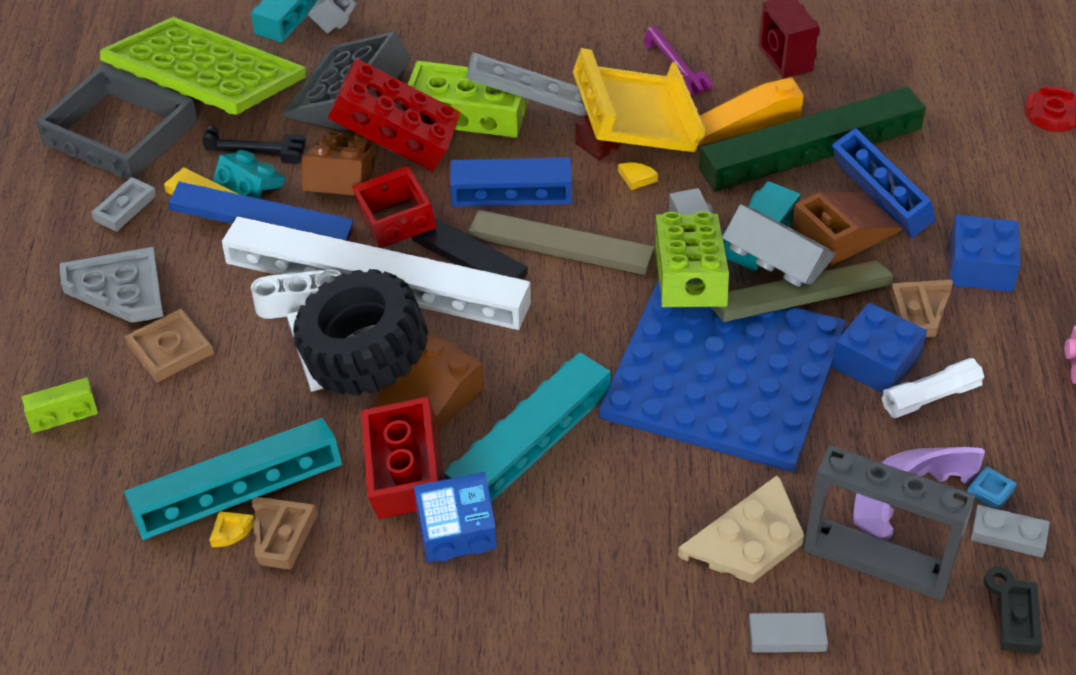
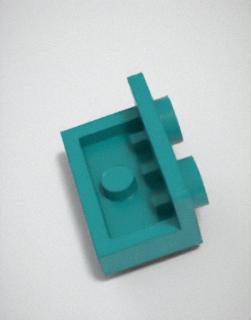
M239 150L237 153L220 154L213 181L240 195L260 199L263 190L283 188L286 177L275 171L276 168L255 159L254 154Z

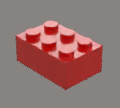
M429 397L361 410L367 494L378 519L417 512L414 486L444 480L438 419Z

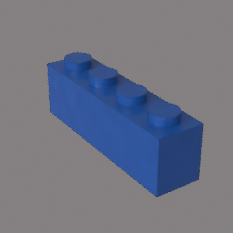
M854 128L832 145L837 165L882 210L903 227L902 230L908 236L913 238L936 221L932 201L857 128Z
M571 158L451 160L450 188L452 207L572 204Z

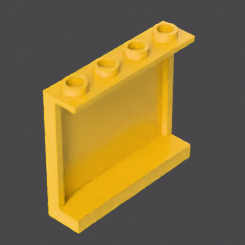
M581 48L573 69V75L597 140L687 152L696 151L699 142L705 136V126L700 119L698 110L693 103L690 91L687 89L683 75L680 73L676 62L671 63L667 76L599 67L592 50Z

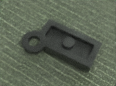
M1002 567L990 568L985 574L984 585L988 591L999 595L998 610L1001 650L1039 654L1042 648L1038 583L1016 581L1009 570ZM1000 577L1005 580L1006 584L998 585L993 581V578Z

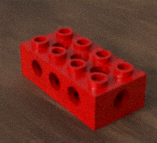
M356 58L340 87L327 118L433 172L448 149L461 112Z

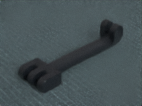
M214 126L207 127L203 138V145L206 150L231 152L244 150L250 153L280 154L281 163H299L306 143V138L301 135H285L283 143L219 139L218 129Z

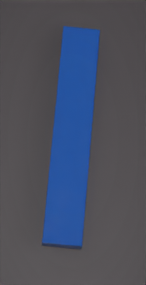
M180 181L168 202L169 210L231 224H233L237 217H242L345 241L349 240L354 228L353 219Z

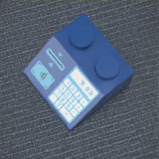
M485 472L414 486L418 529L427 563L447 561L453 557L472 553L481 554L497 548L496 526Z

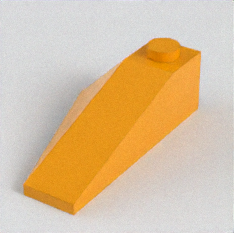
M792 77L753 87L699 115L705 126V136L698 145L744 135L801 118L804 94Z

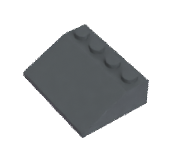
M396 31L332 46L282 112L284 117L335 130H349L327 118L340 87L356 58L394 78L402 75L405 72L406 65L411 60V56Z

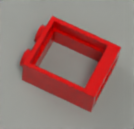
M408 166L352 186L358 210L379 248H384L437 228L431 203ZM408 199H412L415 207L377 221L373 215L375 211Z

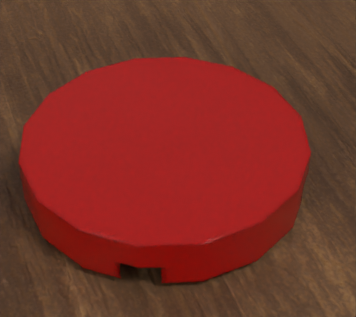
M1059 87L1040 88V92L1034 93L1033 91L1026 99L1025 115L1031 123L1048 131L1063 132L1072 130L1076 127L1075 94Z

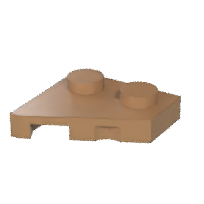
M952 279L892 283L890 294L896 315L926 329V337H936L952 290Z

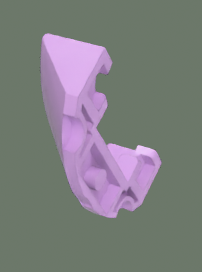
M973 447L919 448L897 453L886 458L881 463L921 477L929 472L940 482L948 480V477L951 475L960 476V481L967 485L979 475L985 451L982 448ZM856 493L853 511L854 525L863 533L888 541L894 531L889 522L893 516L894 509L889 504Z

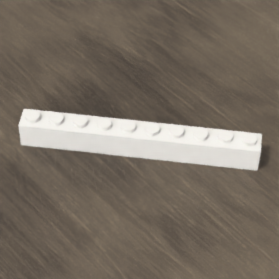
M242 217L235 219L222 240L227 264L275 275L327 269L337 270L344 276L350 275L351 271L355 270L368 272L369 269H377L382 274L386 271L408 283L420 308L511 329H520L531 304L530 281Z

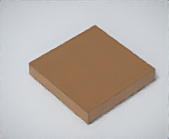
M182 308L124 336L128 347L156 383L214 354L213 346Z

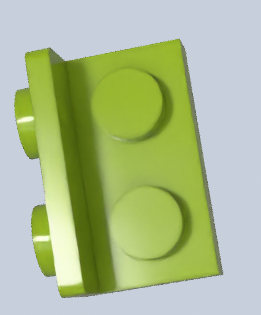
M87 377L21 396L25 416L32 433L98 414Z

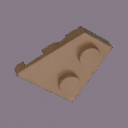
M262 497L253 498L252 506L255 510L253 529L256 536L254 548L258 564L291 570L317 518L318 512L315 505Z

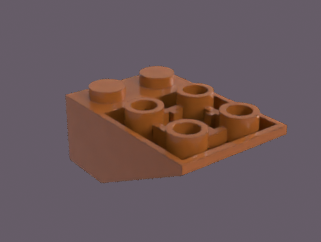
M327 132L302 156V191L354 195L352 186L370 180L380 145L359 134H356L355 137H345L342 132Z
M818 192L795 204L792 222L793 230L836 252L833 260L828 264L830 267L902 231L903 228L863 192Z

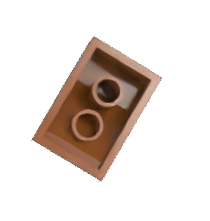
M431 332L427 336L426 347L424 351H421L422 356L416 365L412 364L410 366L411 371L405 377H398L395 384L389 387L386 385L371 408L429 397L438 419V428L440 430L484 389L483 365L479 360Z

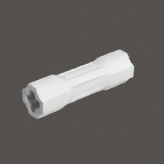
M968 358L947 366L941 372L917 381L904 382L883 390L882 397L884 408L892 418H898L919 410L922 405L954 393L960 394L982 386L983 370L977 364L975 358Z

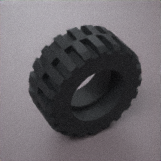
M369 269L368 272H363L362 270L351 271V274L346 276L341 274L334 277V281L330 283L325 282L320 285L315 294L311 293L306 298V305H301L293 325L295 345L309 373L317 381L318 385L324 389H331L332 392L344 395L345 392H348L349 395L353 396L361 395L364 391H368V393L379 391L378 388L387 385L389 387L395 384L398 377H405L411 371L410 366L412 364L416 365L422 356L421 351H424L428 340L426 337L428 333L427 324L408 283L392 273L384 271L382 274L377 269ZM375 325L370 330L361 335L352 338H347L352 333L361 328Z

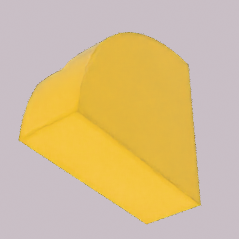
M631 162L618 164V173L631 190L658 182V173L647 165Z
M219 511L210 537L211 547H224L243 539L253 528L254 516Z

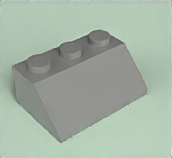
M742 204L739 205L722 237L730 242L728 248L742 256H746L747 252L756 256V264L769 271H773L774 267L785 272L783 276L785 280L799 287L802 282L812 285L836 255V252L768 215Z

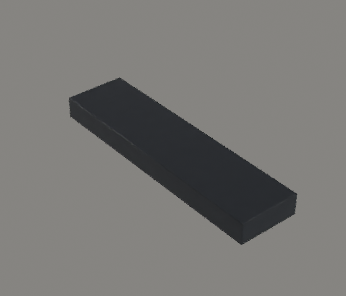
M436 218L437 228L412 237V241L462 267L521 280L528 274L527 266Z

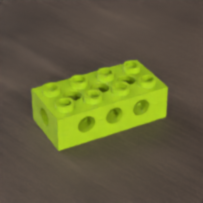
M424 61L416 62L408 85L460 111L455 130L518 138L529 99L466 79L468 67Z
M673 211L657 214L655 221V252L662 307H727L729 270L718 214H712L707 211H699L695 214H680ZM689 229L693 230L694 232H684V230Z

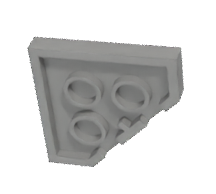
M154 247L59 263L61 286L65 294L131 323L164 317Z

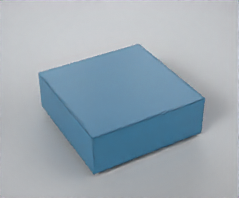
M986 466L970 484L967 492L974 494L975 500L983 505L1000 509L1014 493L1017 483Z

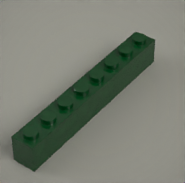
M904 87L700 147L699 170L715 192L835 156L832 145L854 128H857L872 144L921 130L926 106L909 87Z

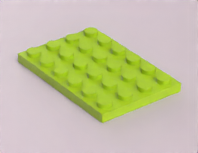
M171 17L100 50V60L111 64L114 68L124 69L134 73L137 77L149 79L156 82L159 86L169 87L179 91L181 95L191 96L201 100L206 105L216 106L234 115L242 113L306 77V67L176 17Z

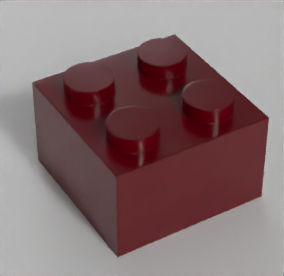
M769 0L763 2L758 43L760 50L783 79L813 71L814 60L817 57V38L820 35L818 22L813 20L804 5L800 4L798 0Z

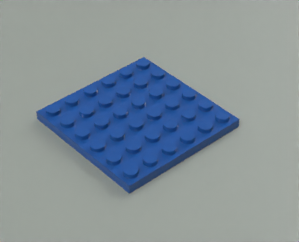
M658 280L600 406L599 418L794 473L832 367L836 341L844 333L846 320L790 307L723 322L711 307H662Z

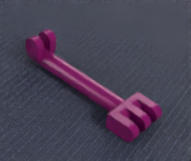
M655 25L647 30L644 36L645 47L650 49L654 47L655 43L670 63H677L691 96H693V91L695 94L703 92V88L706 91L712 89V81L703 70L693 73Z

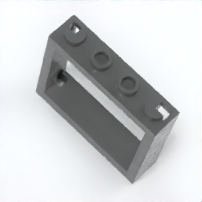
M103 63L39 118L36 123L41 136L40 139L46 146L53 147L71 157L81 159L94 167L102 168L115 176L128 180L131 177L136 179L185 134L198 119L192 98ZM108 94L166 117L127 154L68 130Z
M829 445L816 474L803 551L943 601L953 575L975 495ZM830 484L952 526L943 559L933 558L824 519Z

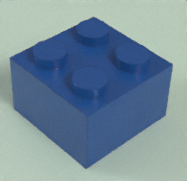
M955 215L949 240V280L952 279L953 286L1013 292L1020 269L1019 221Z
M869 302L836 341L832 368L883 393V390L899 385L921 358L927 330Z

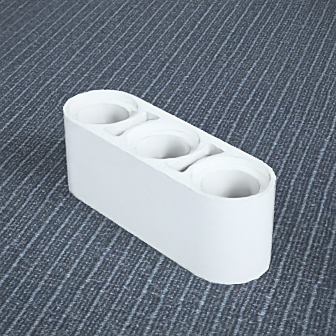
M327 269L260 277L251 285L256 314L266 319L287 317V314L297 312L301 305L305 306L306 298L311 293L315 294L320 285L325 282L330 283L334 281V277L341 275V273L337 270Z

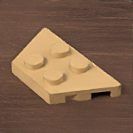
M776 475L679 547L678 556L686 561L692 557L709 563V569L721 573H731L736 578L750 583L755 582L802 546L804 542V533L781 479Z

